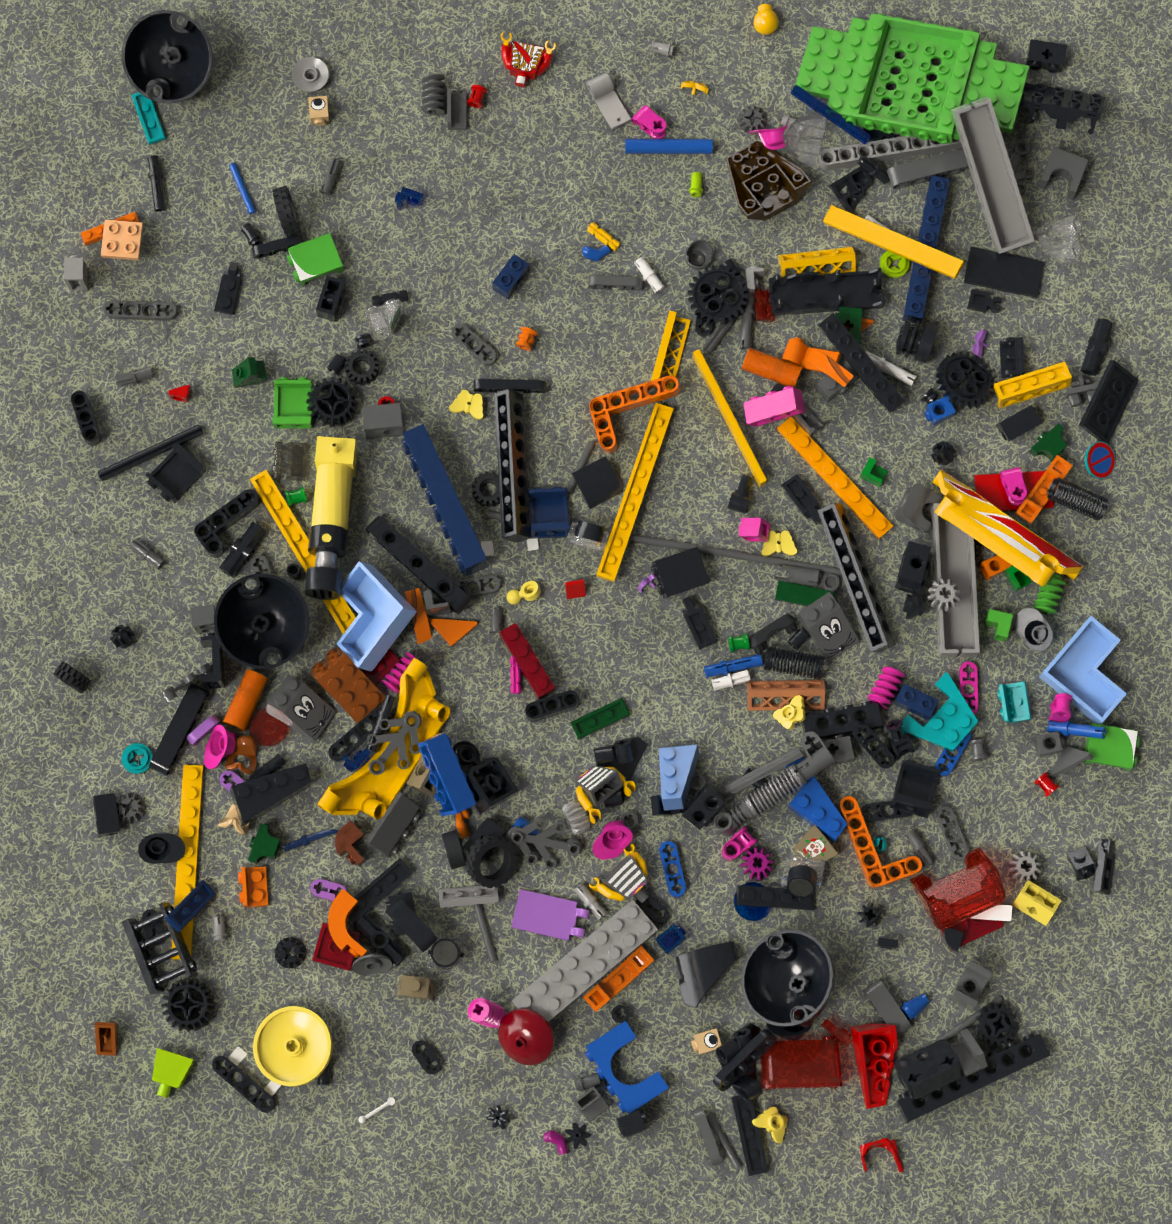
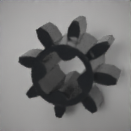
M939 442L934 445L931 457L938 465H947L953 461V454L956 451L948 442Z
M118 625L111 632L113 636L110 637V640L116 648L121 646L122 649H125L134 642L132 637L135 634L128 625L126 627Z
M871 903L869 908L862 905L863 912L857 913L862 918L859 923H866V928L871 923L876 927L877 923L875 920L882 919L881 916H878L880 908L875 910L873 903ZM869 911L874 916L871 920H867L868 917L865 916Z

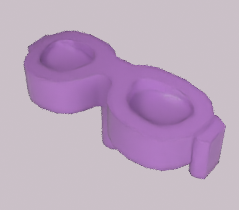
M984 329L976 333L974 337L976 343L972 346V352L980 358L983 357V347H987V344L983 341L988 331Z
M650 574L637 588L640 593L643 592L642 589L647 584H650L654 589L656 586L652 581L656 577Z

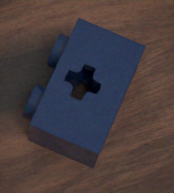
M513 254L493 281V290L509 299L529 272V263Z
M903 684L894 705L928 721L939 700Z

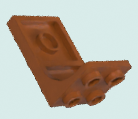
M338 647L331 649L326 654V658L322 662H317L310 672L356 723H359L385 699V696Z

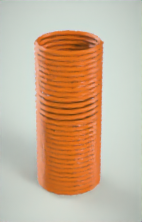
M750 347L744 359L742 370L772 380L778 384L794 386L795 388L802 367L788 361L784 362V360L782 361L778 357L765 354Z
M249 669L245 671V675H243L240 686H238L239 688H237L238 690L223 720V723L230 727H233L232 725L240 728L238 730L243 732L246 730L257 707L258 700H260L259 698H261L260 696L264 691L263 689H265L268 682L266 676Z

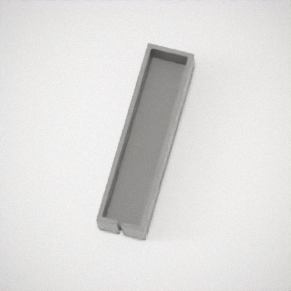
M984 97L970 102L971 106L964 104L951 109L993 246L995 251L1000 254L1035 240L991 99Z
M934 503L931 508L934 582L939 584V580L943 579L944 583H946L950 579L951 586L955 583L958 585L954 590L961 591L960 595H958L960 601L955 602L956 607L954 609L949 606V611L947 612L944 610V607L938 611L939 605L936 604L938 658H956L958 654L959 657H977L980 653L974 538L936 514L934 511L940 503ZM944 592L941 593V595H943L944 598H947L948 594L945 595Z
M631 900L512 1000V1004L517 1009L526 1008L536 1011L548 1022H551L656 934L658 929L635 901Z

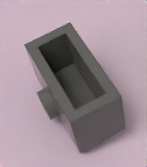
M847 361L840 366L849 371L853 378L845 387L829 375L820 380L816 385V391L827 403L837 395L846 393L849 390V386L857 380L858 374Z

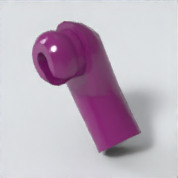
M554 1130L544 1133V1141L556 1144L559 1155L569 1153L562 1134Z

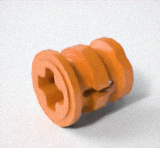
M521 327L522 334H519V341L515 345L518 348L531 351V344H534V337H537L538 333L533 329Z

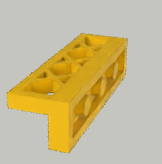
M852 247L778 255L781 277H786V268H794L797 270L795 273L797 274L803 273L807 266H813L815 268L814 272L823 274L835 273L837 269L841 270V273L856 272L855 252ZM851 261V269L843 270L840 268L843 262ZM825 264L834 266L830 272H824L821 269Z
M669 310L651 381L659 379L667 372L669 376L676 377L691 321L677 317V312ZM675 321L686 324L685 329L678 334L674 329ZM677 338L680 342V347L672 351L669 342ZM672 355L676 363L668 368L664 361ZM672 382L670 385H667V389L672 390L674 383Z
M1066 362L995 383L994 389L998 397V408L1001 409L1070 387L1072 376Z

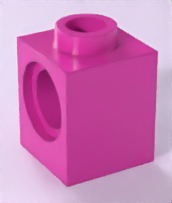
M742 518L739 526V537L750 542H768L771 524L762 518Z

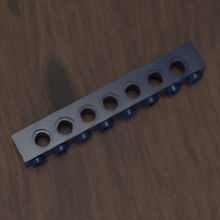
M931 175L918 242L936 249L950 179ZM913 262L902 321H906L907 317H911V323H916V320H920L921 324L932 269Z

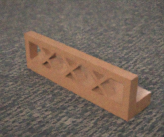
M824 680L748 681L747 710L782 709L784 706L789 705V700L797 695L804 697V710H825ZM813 696H821L820 703H811L809 699ZM752 697H760L764 701L760 704H752ZM774 697H780L783 701L779 704H773L770 700Z

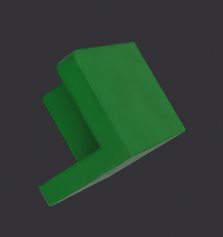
M869 457L860 478L881 487L888 471L875 465L876 460Z
M1013 565L1004 571L1015 592L1031 584L1029 577Z

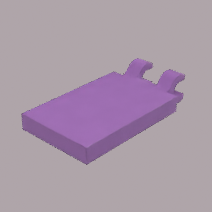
M520 889L511 928L569 941L570 935L583 938L585 929L575 928L577 917L588 919L589 910L576 908L577 902Z

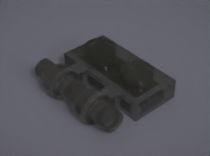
M275 442V449H273L274 465H272L273 479L281 480V473H287L286 480L306 481L308 444L288 442V450L282 449L283 442ZM282 456H287V466H282Z

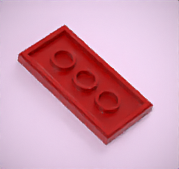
M1045 471L1022 472L1027 489L1025 499ZM1000 474L974 475V486L977 494L1002 512L1017 511L1021 505L1015 506L1009 502ZM1048 500L1042 509H1053V502Z

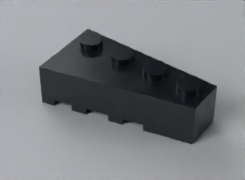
M306 763L232 785L230 793L241 827L308 788L312 780Z

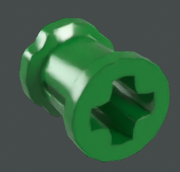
M304 487L295 491H285L289 507L301 502L307 503Z
M747 633L738 637L728 636L730 653L740 649L750 650Z

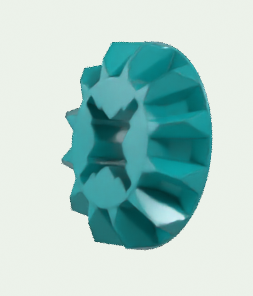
M131 744L122 753V765L130 773H144L149 768L152 752L144 744ZM134 751L138 756H143L140 759L141 765L137 764V762H131L134 759Z

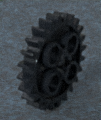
M721 264L718 269L712 265V270L710 271L705 267L704 274L698 271L699 278L693 277L695 284H689V287L693 290L688 291V295L692 296L688 298V302L693 303L690 309H696L694 315L701 314V321L707 318V324L714 320L715 326L718 321H721L722 325H724L726 319L732 323V316L738 319L737 312L743 314L744 310L742 307H747V303L743 300H748L749 298L745 294L748 292V288L744 287L746 281H740L742 275L735 276L736 270L729 272V266L722 270ZM726 280L728 284L726 286H720L718 284V281ZM707 287L711 291L708 294H703L701 289ZM715 293L721 294V298L715 296ZM733 296L736 300L733 303H729L726 301V298ZM716 304L719 308L712 311L709 309V305Z
M961 351L958 354L953 352L951 356L947 355L936 369L938 372L935 376L939 378L936 383L941 384L939 390L945 391L943 397L949 396L948 401L954 400L955 406L961 403L963 409L966 405H968L969 409H972L973 406L978 408L980 405L983 406L988 402L995 391L993 389L995 383L992 382L995 377L990 376L992 370L986 369L988 364H981L983 359L977 361L976 355L971 358L969 352L965 356ZM971 370H973L974 373L971 375V377L968 379L965 385L961 388L960 391L957 390V387L965 379L968 373Z

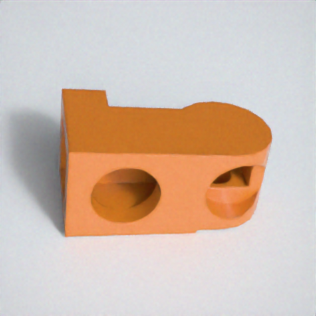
M997 555L983 561L979 568L986 581H989L1004 573L1012 565Z

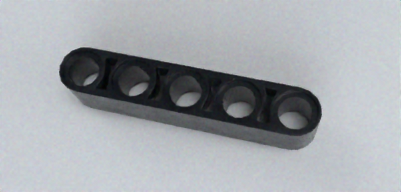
M193 683L190 684L150 761L149 768L166 776L170 773L168 770L171 765H174L178 757L177 753L183 747L188 731L192 730L196 722L195 718L197 714H200L205 704L203 702L206 696H209L210 691Z

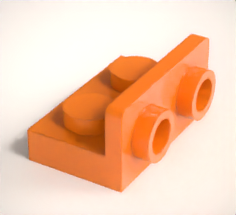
M266 866L241 867V872H238L239 884H242L243 891L239 892L240 903H243L245 908L269 906Z

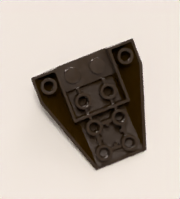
M758 141L725 158L738 207L747 219L768 220L798 203L811 185V180L800 167L773 150L766 148ZM774 191H777L776 193H774V194H772V195H770L769 197H767V198L764 199V197L767 196L768 194H770V193H772V192H774Z

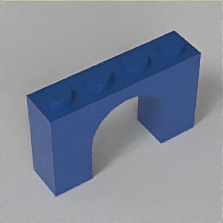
M624 1021L587 1045L585 1055L590 1063L593 1061L596 1063L598 1068L595 1070L601 1080L605 1078L609 1085L606 1088L611 1096L616 1095L619 1099L617 1105L622 1113L627 1112V1114H630L668 1090L669 1087L658 1071L635 1085L623 1084L614 1077L611 1070L613 1055L636 1039L628 1023Z

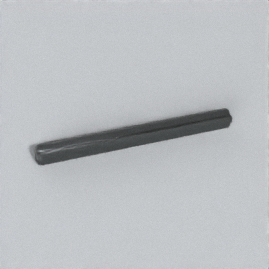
M797 746L718 790L728 798L802 758L804 753ZM709 797L707 801L709 803H714L717 801V799L715 797Z

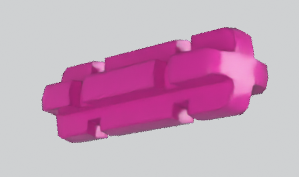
M511 657V694H520L521 669L515 659Z

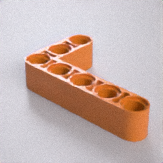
M666 376L592 399L589 408L601 448L606 453H613L618 449V440L611 415L678 395L681 391V385L677 378ZM669 383H676L674 389H667ZM657 388L658 391L655 395H649L650 389ZM633 394H640L637 400H631ZM621 399L620 405L613 406L614 400ZM598 404H602L603 409L598 412L595 411V407ZM608 422V426L605 429H600V424ZM607 440H613V444L610 447L604 446Z
M846 796L841 800L839 811L847 823L848 835L869 887L877 889L914 876L921 870L922 862L916 856H910L882 866L856 799ZM843 803H852L853 809L851 811L845 810ZM857 820L860 823V828H852L850 821ZM864 838L867 841V846L860 847L857 844V839ZM864 857H872L874 864L870 866L865 864ZM908 862H915L917 870H910L907 866ZM896 868L899 871V876L892 877L889 874V869ZM876 874L880 876L881 882L879 884L873 883L871 875Z

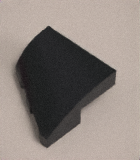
M860 166L830 184L829 187L844 209L849 213H853L864 192L871 184L872 179L867 171ZM846 186V193L840 194L839 192Z

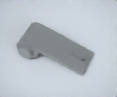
M605 72L587 81L586 86L611 130H614L630 122L631 118L614 91L613 85H615V80L613 76Z

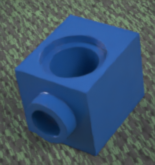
M948 396L927 404L924 414L927 421H931L933 426L954 417L956 411L952 403L948 401ZM934 409H941L943 411V414L937 415L934 412Z

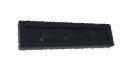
M400 858L354 897L359 904L348 917L353 925L413 874Z
M738 885L736 888V906L812 911L814 910V894L801 898L793 896L785 888Z
M739 1096L731 1097L748 1176L767 1173L768 1168L759 1128L752 1123V1120L756 1118L753 1100L745 1103Z

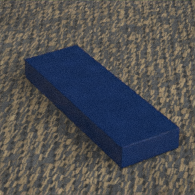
M202 880L164 919L179 932L216 893Z

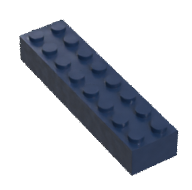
M424 424L404 432L403 440H401L403 450L406 456L410 455V465L413 471H418V482L422 489L426 488L425 496L429 505H434L432 507L436 521L442 523L440 525L444 538H449L450 540L448 543L452 555H457L458 557L456 560L460 572H465L466 576H469L487 568V558Z

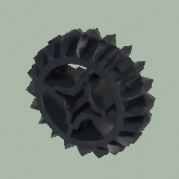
M330 377L329 382L326 378H323L322 383L316 381V386L312 385L310 388L312 392L307 394L309 397L306 400V404L309 405L307 411H313L310 415L311 418L317 416L316 423L322 420L323 427L327 423H329L330 428H333L334 423L340 427L341 421L346 424L348 419L353 418L352 413L356 412L354 406L358 402L353 400L356 398V394L351 393L353 387L346 388L348 383L344 382V384H341L340 378H338L337 382H334V377ZM324 390H329L327 396L317 398L319 393H321ZM336 391L340 392L344 397H339ZM331 396H332V400H334L333 402H335L333 408H332V405H330V402H329ZM319 406L325 408L328 414L324 413ZM347 406L344 412L335 415V411L337 408Z
M187 978L185 985L183 980L180 979V986L178 987L173 983L172 987L175 990L172 992L170 989H167L166 992L170 996H163V999L168 1001V1003L161 1004V1007L168 1008V1010L162 1013L163 1015L170 1014L166 1021L171 1022L174 1020L171 1026L175 1028L179 1024V1031H182L184 1026H186L187 1032L191 1031V1026H193L195 1031H198L197 1024L199 1023L202 1027H205L203 1020L211 1021L207 1014H214V1011L210 1010L209 1007H215L216 1004L209 1002V1000H213L215 997L214 995L207 996L211 989L203 990L206 985L203 982L198 987L199 980L197 979L191 984V979ZM192 989L201 993L204 1002L193 1000ZM186 990L183 1000L173 1002L178 993ZM190 999V1002L194 1003L195 1005L190 1006L189 1010L187 1011V1008L183 1007L182 1005L187 1004L188 1000ZM173 1008L183 1009L185 1021L176 1017ZM204 1008L201 1015L192 1020L194 1010Z

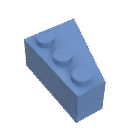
M698 745L659 748L661 797L664 811L684 809L690 790V783L692 777H694L695 767L700 757Z

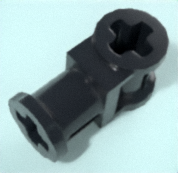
M892 720L886 725L887 731H890L891 737L888 738L890 749L896 760L909 752H915L909 736L903 731V722L901 720Z

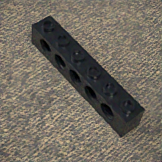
M834 313L817 325L888 413H891L905 402Z

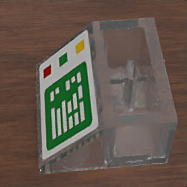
M400 299L388 300L384 305L370 307L364 312L366 324L374 343L392 337L402 315Z

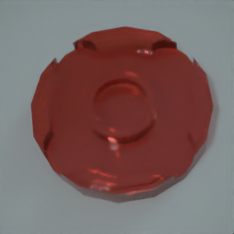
M267 708L257 711L251 718L249 724L250 734L259 745L275 746L286 737L288 725L267 713Z

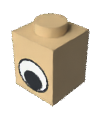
M327 96L308 97L311 124L324 126L326 123H330Z
M717 1028L693 1036L694 1040L691 1041L693 1051H698L699 1055L715 1051L716 1048L722 1045Z

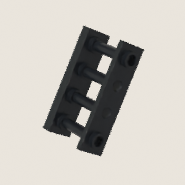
M160 903V912L139 922L136 919L122 921L150 995L163 992V983L185 973L187 977L198 976L196 971L198 969L197 964L190 956L181 931L177 932L166 921L168 930L147 940L142 936L141 931L143 928L164 919L174 909L170 903ZM172 937L176 948L154 958L150 956L148 951L150 946ZM179 955L183 966L162 976L157 974L156 965Z

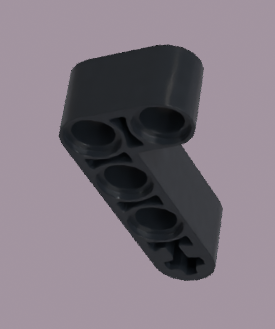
M252 489L243 491L195 526L194 533L198 541L211 557L218 558L224 553V546L218 535L259 506L260 499L256 491ZM250 496L254 501L250 502L247 498ZM238 507L240 510L237 514H231V509ZM217 519H224L222 525H215ZM206 529L209 531L206 536H199L201 530ZM212 545H220L217 551L213 552L210 550Z

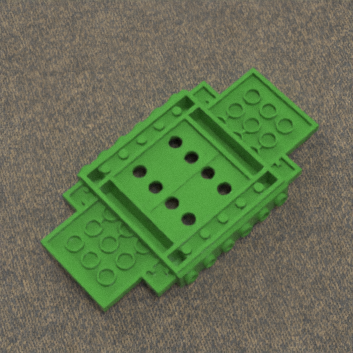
M871 13L870 20L853 17L848 33L812 27L794 92L829 99L825 111L826 115L843 118V124L848 126H859L868 130L875 129L885 133L901 134L904 137L912 136L921 140H933L941 144H952L954 139L960 140L951 109L964 104L971 106L970 102L984 97L991 99L1000 131L1013 132L1029 73V66L994 60L997 43L981 41L980 33L975 31L960 30L955 27H944L938 24H927L917 20L910 21L900 17L894 18L883 14ZM897 52H904L905 57L897 59L895 54ZM934 58H938L942 62L940 65L934 66L931 64V61ZM894 67L901 69V72L897 75H893L890 71ZM929 74H935L937 79L931 82L926 77ZM893 83L897 87L890 91L886 88V85ZM924 90H931L933 94L930 97H924L922 92ZM884 99H890L892 104L890 106H883L881 102ZM922 105L928 107V111L925 113H920L917 109Z

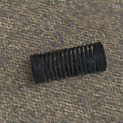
M1059 477L1053 480L1047 493L1048 500L1057 502L1064 507H1069V509L1075 510L1096 521L1103 518L1109 504L1107 498L1096 493L1094 494ZM1101 503H1102L1101 509H1100L1098 515L1096 516V514H1097V512H1098V510H1099V508H1100V505H1101Z
M771 646L767 647L764 671H771L774 658V672L778 657L776 672H778L779 660L781 659L780 673L782 672L783 660V674L785 673L786 661L788 659L786 674L789 672L791 661V675L795 660L793 675H795L796 663L798 661L796 675L798 676L801 663L800 677L802 676L803 664L805 662L803 677H805L808 663V678L812 662L810 678H812L815 664L813 678L821 679L824 656H817L816 654L814 657V654L811 655L810 653H805L804 655L800 651L797 654V651L794 653L793 650H788L787 652L786 649L785 651L781 649L780 652V648L777 650V648L773 649Z

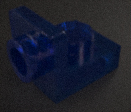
M402 187L401 192L398 191L396 194L395 202L397 209L401 210L404 200L411 206H417V204L422 206L425 199L423 193Z
M367 748L363 751L360 750L354 756V762L344 755L342 757V760L345 762L343 766L351 773L353 770L356 772L373 755Z
M673 923L667 930L655 938V941L667 955L685 941L684 935L686 933L680 925L675 926Z

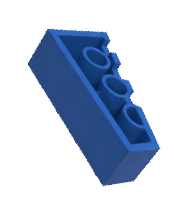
M446 733L437 734L418 743L424 765L427 769H430L428 776L430 784H433L437 791L434 794L436 802L440 801L442 807L439 810L441 817L458 814L476 805L475 795L468 786L467 776L461 770L459 758L454 753L451 747L452 742Z

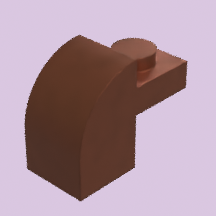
M351 820L336 834L335 848L340 857L347 852L346 858L349 862L360 867L365 860L353 846L363 839L364 835Z

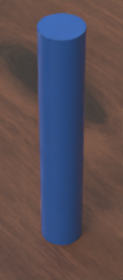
M625 139V154H712L713 139Z

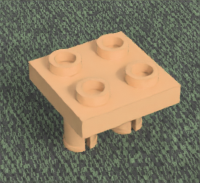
M105 220L101 257L139 261L143 223Z

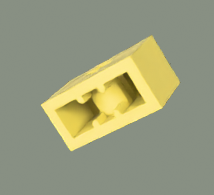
M1027 880L1012 906L1046 926L1062 900Z

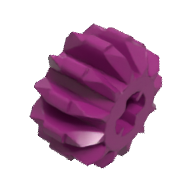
M754 847L753 853L747 850L748 857L742 856L741 858L746 863H741L740 867H747L743 874L746 875L751 872L749 876L751 880L754 874L757 881L761 880V874L764 878H767L768 874L766 871L772 872L773 870L767 865H772L774 861L767 860L771 856L770 853L765 856L763 855L765 852L764 848L761 849L760 853H758L757 847ZM755 859L762 862L760 864L761 868H758V866L756 868L753 867Z

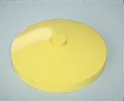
M298 1006L284 1007L268 1015L258 1027L253 1043L254 1058L260 1071L271 1081L288 1087L302 1086L319 1077L329 1064L333 1049L331 1032L325 1021L315 1012Z

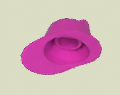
M792 126L749 131L748 134H758L766 148L777 150L789 146L788 129L792 128Z
M222 725L214 727L205 747L204 765L206 768H216L223 757L230 756L234 752L237 739L236 733L227 731Z
M621 819L608 822L595 840L592 851L601 860L617 858L624 848L630 844L633 834Z

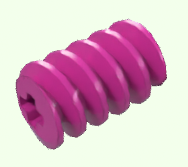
M406 652L408 659L405 657L401 658L403 664L396 663L398 670L393 668L390 670L393 676L386 674L387 681L381 680L390 690L397 694L400 693V678L412 659L415 658L409 652Z
M893 667L882 668L883 674H879V680L874 683L876 687L871 689L873 694L867 696L870 701L878 703L879 707L887 709L884 704L892 703L888 697H895L891 691L899 690L895 684H902L898 678H905L906 676Z
M484 998L473 1000L468 1007L469 1018L489 1028H498L501 1020L506 1015L501 1005Z

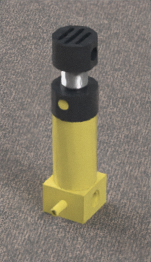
M317 436L315 455L317 474L308 542V552L316 556L315 567L307 569L305 595L311 598L334 600L340 598L342 572L336 569V559L346 555L352 478L356 475L358 453L356 439Z

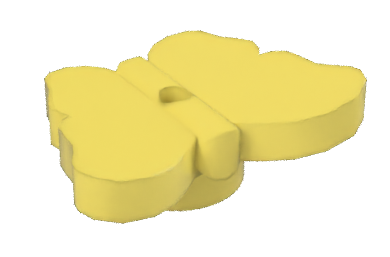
M462 390L449 406V410L453 413H470L473 418L482 420V395L469 394L467 390Z
M784 530L781 534L769 531L768 542L764 543L761 554L763 556H770L775 552H783L786 555L794 556L797 553V549L794 546L789 531Z
M800 695L795 696L789 705L776 710L773 717L786 729H793L794 724L805 720L804 697Z
M769 1107L764 1110L763 1114L752 1120L753 1125L756 1127L766 1128L768 1132H771L772 1138L776 1143L783 1142L788 1118L785 1115L779 1114L776 1107Z

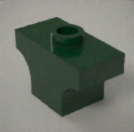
M248 357L233 368L234 388L258 385L265 381L267 375L264 361H257L255 357Z
M1059 423L1048 433L1044 431L1037 438L1038 442L1029 451L1033 457L1044 455L1052 462L1057 455L1059 456L1068 445L1061 437V432L1064 428Z
M260 823L256 837L253 836L249 847L252 849L248 858L250 863L257 865L263 858L273 860L276 858L281 841L269 834L268 825Z

